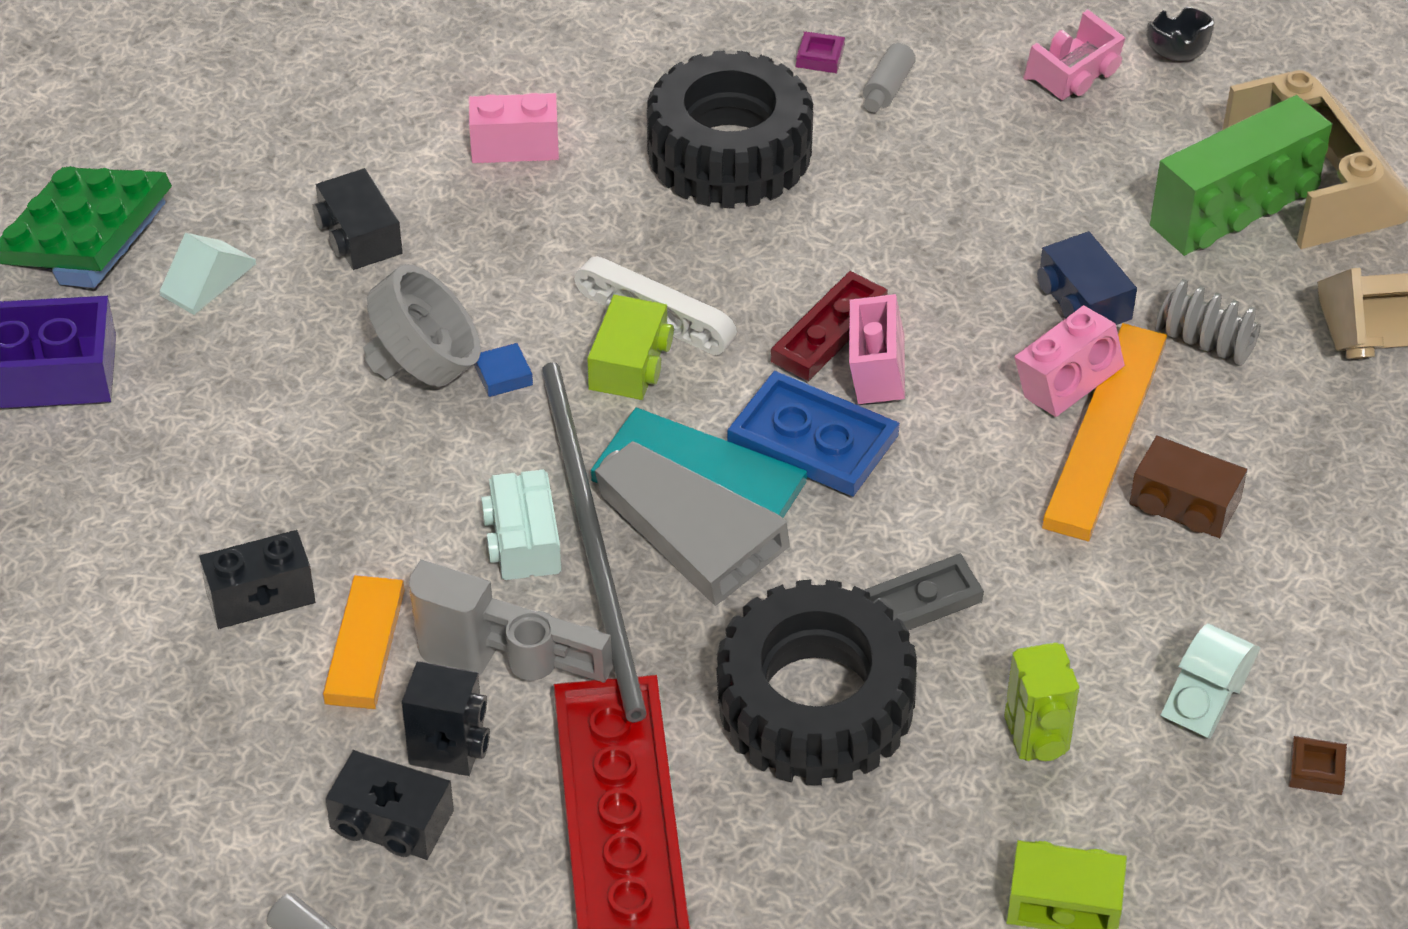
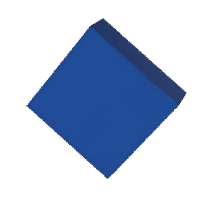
M518 343L480 352V357L474 364L488 397L533 385V374Z

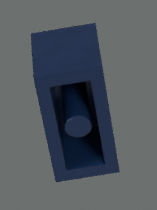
M1090 231L1042 247L1040 268L1037 270L1038 283L1046 294L1050 293L1059 303L1065 318L1084 305L1116 323V325L1132 320L1137 287Z

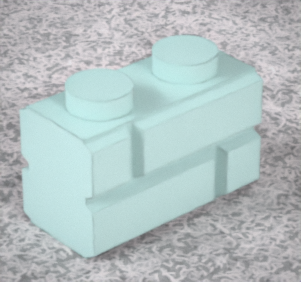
M542 469L521 472L519 476L515 473L492 475L491 479H489L490 496L481 497L484 525H494L495 533H487L490 563L500 562L501 575L504 580L527 578L530 575L536 577L559 574L561 572L560 543L548 472Z

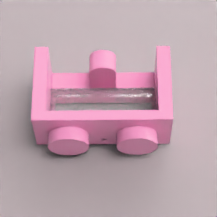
M1086 10L1082 13L1076 38L1073 39L1065 31L1060 30L1053 37L1049 51L1038 43L1031 46L1024 80L1035 79L1062 101L1073 93L1081 96L1091 87L1095 78L1101 74L1105 77H1110L1117 71L1122 62L1120 55L1125 37L1090 10Z

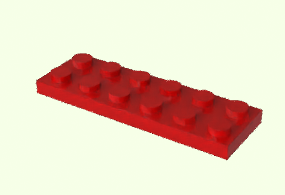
M657 675L638 676L647 712L646 717L639 722H630L626 719L617 678L606 679L605 683L591 680L554 684L577 929H690Z

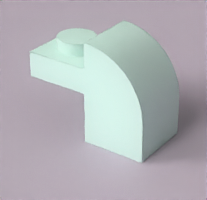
M1211 624L1204 625L1191 642L1179 665L1182 670L1160 716L1211 739L1232 692L1240 693L1261 647Z

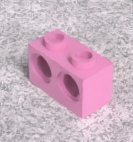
M1084 305L1014 356L1024 397L1055 417L1059 416L1125 366L1116 323Z

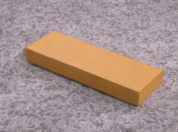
M354 575L323 692L325 705L376 709L405 592L403 580Z

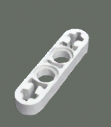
M598 256L591 257L575 273L574 280L579 291L585 297L609 307L614 294L634 298L630 291L639 299L667 304V324L674 326L673 337L712 355H720L736 338V326L727 314ZM668 308H669L670 310L674 311V312L679 316V318H680L681 320H679V319H677L676 317H674V316L669 312Z

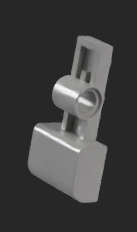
M425 560L419 561L409 578L418 650L421 657L428 663L478 672L480 676L496 649L508 652L512 672L524 680L542 679L548 676L556 667L605 683L613 668L611 635L602 633L591 626H580L555 618L543 611H532L492 598L491 581Z

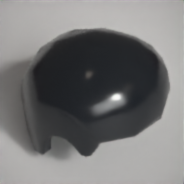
M1192 7L1183 8L1181 13L1175 18H1169L1167 12L1163 10L1154 21L1148 22L1146 37L1151 48L1159 55L1172 60H1192L1206 51L1214 29V18L1205 11Z

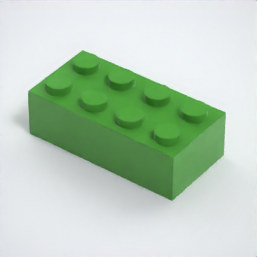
M1295 95L1161 159L1150 226L1185 256L1199 248L1204 249L1211 246L1217 239L1233 231H1242L1251 222L1267 214H1276L1285 205L1301 197L1306 198L1307 192L1317 190L1321 184V174L1328 151L1332 123L1299 96Z

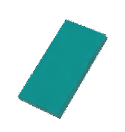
M637 407L632 411L591 469V481L598 483L595 470L600 467L604 458L614 451H620L630 442L634 441L780 515L782 518H784L807 482V471Z

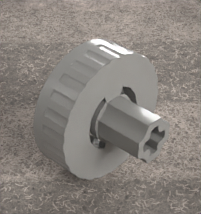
M401 265L369 291L367 310L377 337L363 348L366 354L365 360L373 372L382 375L387 380L404 368L420 381L431 386L441 387L451 383L478 361L481 346L473 321L458 298L433 274L415 265Z

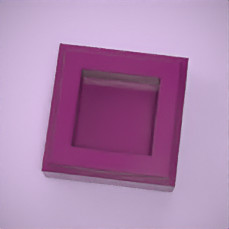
M804 31L796 56V68L837 74L845 48V37Z

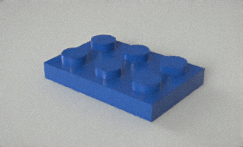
M774 370L728 428L727 441L807 471L808 478L854 497L899 436L900 423Z

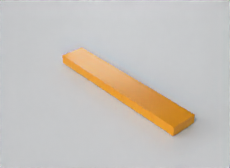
M1122 323L1118 337L1125 366L1096 387L1044 515L1042 529L1090 541L1164 351L1167 339L1166 334Z

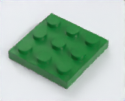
M73 166L62 167L52 175L50 182L42 191L28 202L27 208L20 216L4 229L0 237V264L102 271L172 187L166 172L75 168Z

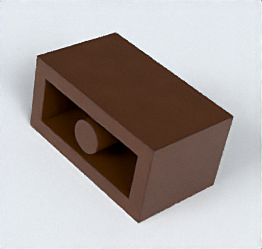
M1156 435L1134 473L1129 504L1140 508L1147 514L1159 515L1185 525L1192 531L1206 533L1220 539L1242 499L1248 469Z

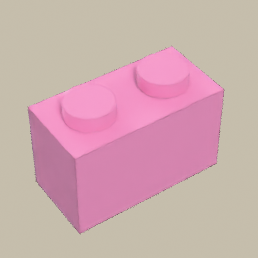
M556 93L469 96L472 163L559 160Z
M896 294L850 300L849 365L858 404L905 399V340Z

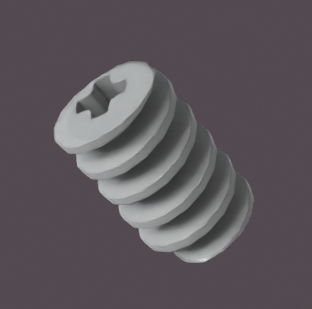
M1182 279L1176 288L1172 289L1167 295L1159 311L1155 330L1160 331L1166 326L1167 335L1173 338L1183 333L1184 342L1190 345L1195 344L1200 339L1202 350L1210 352L1217 346L1219 357L1227 359L1234 353L1235 363L1243 365L1253 351L1261 329V324L1255 322L1256 308L1250 306L1241 317L1238 315L1239 301L1233 299L1225 310L1221 309L1222 294L1216 293L1208 303L1204 302L1205 288L1199 286L1189 296L1187 295L1188 281Z

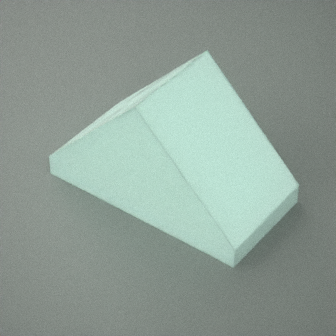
M185 233L160 289V295L195 315L256 264V261L251 256L222 240Z

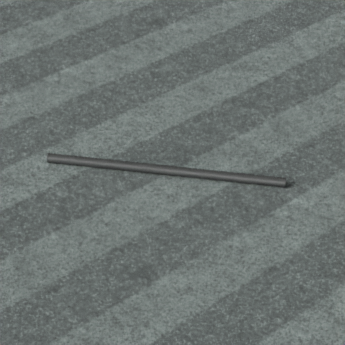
M547 363L542 368V374L605 633L611 635L612 662L626 719L630 722H639L646 717L647 712L561 369L557 363Z

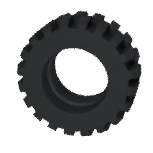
M725 50L713 51L712 55L705 57L702 54L690 57L688 63L679 62L672 66L668 74L664 73L655 83L654 89L649 93L647 100V154L649 155L650 166L658 174V179L668 188L674 186V192L685 199L692 196L696 198L698 204L709 207L711 202L722 203V208H735L737 203H746L747 207L759 205L762 198L767 197L771 201L783 194V188L790 190L800 181V176L802 177L806 173L810 165L813 136L812 97L807 91L806 85L797 75L794 76L790 68L782 63L779 65L774 64L770 57L760 55L758 58L750 56V53L747 51L738 50L737 54H726ZM734 125L746 127L749 129L740 131H721L712 129V127Z
M811 579L796 581V587L785 589L782 584L767 590V598L761 600L759 597L753 598L743 606V617L737 615L732 618L725 629L726 638L720 641L717 652L716 674L720 719L724 730L730 732V742L739 753L746 754L749 752L752 765L761 771H766L770 766L776 769V778L792 782L794 776L806 778V785H822V778L835 777L838 784L853 780L854 771L860 769L863 774H868L879 767L880 755L888 758L900 747L901 737L908 734L913 720L916 698L917 657L915 646L909 642L910 633L904 622L898 618L893 620L894 610L880 599L875 603L870 601V592L856 586L853 587L852 591L842 588V582L826 580L825 585H812ZM807 658H825L848 666L861 677L864 684L856 693L841 702L826 706H808L798 704L783 697L773 689L769 681L779 670L795 661Z

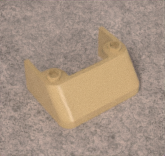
M1295 70L1230 86L1222 130L1295 95L1299 96L1332 123L1326 157L1336 169L1342 184L1307 192L1297 239V245L1300 249L1399 225L1408 220V188L1350 112L1317 78L1306 71Z
M1351 268L1317 282L1319 302L1336 351H1346L1347 359L1375 357L1374 349L1408 347V273L1361 276V268Z

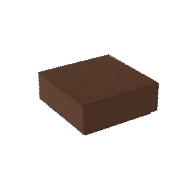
M1294 736L1291 747L1289 787L1342 795L1345 786L1347 744Z

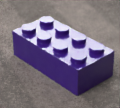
M108 296L0 301V408L111 402L116 331Z

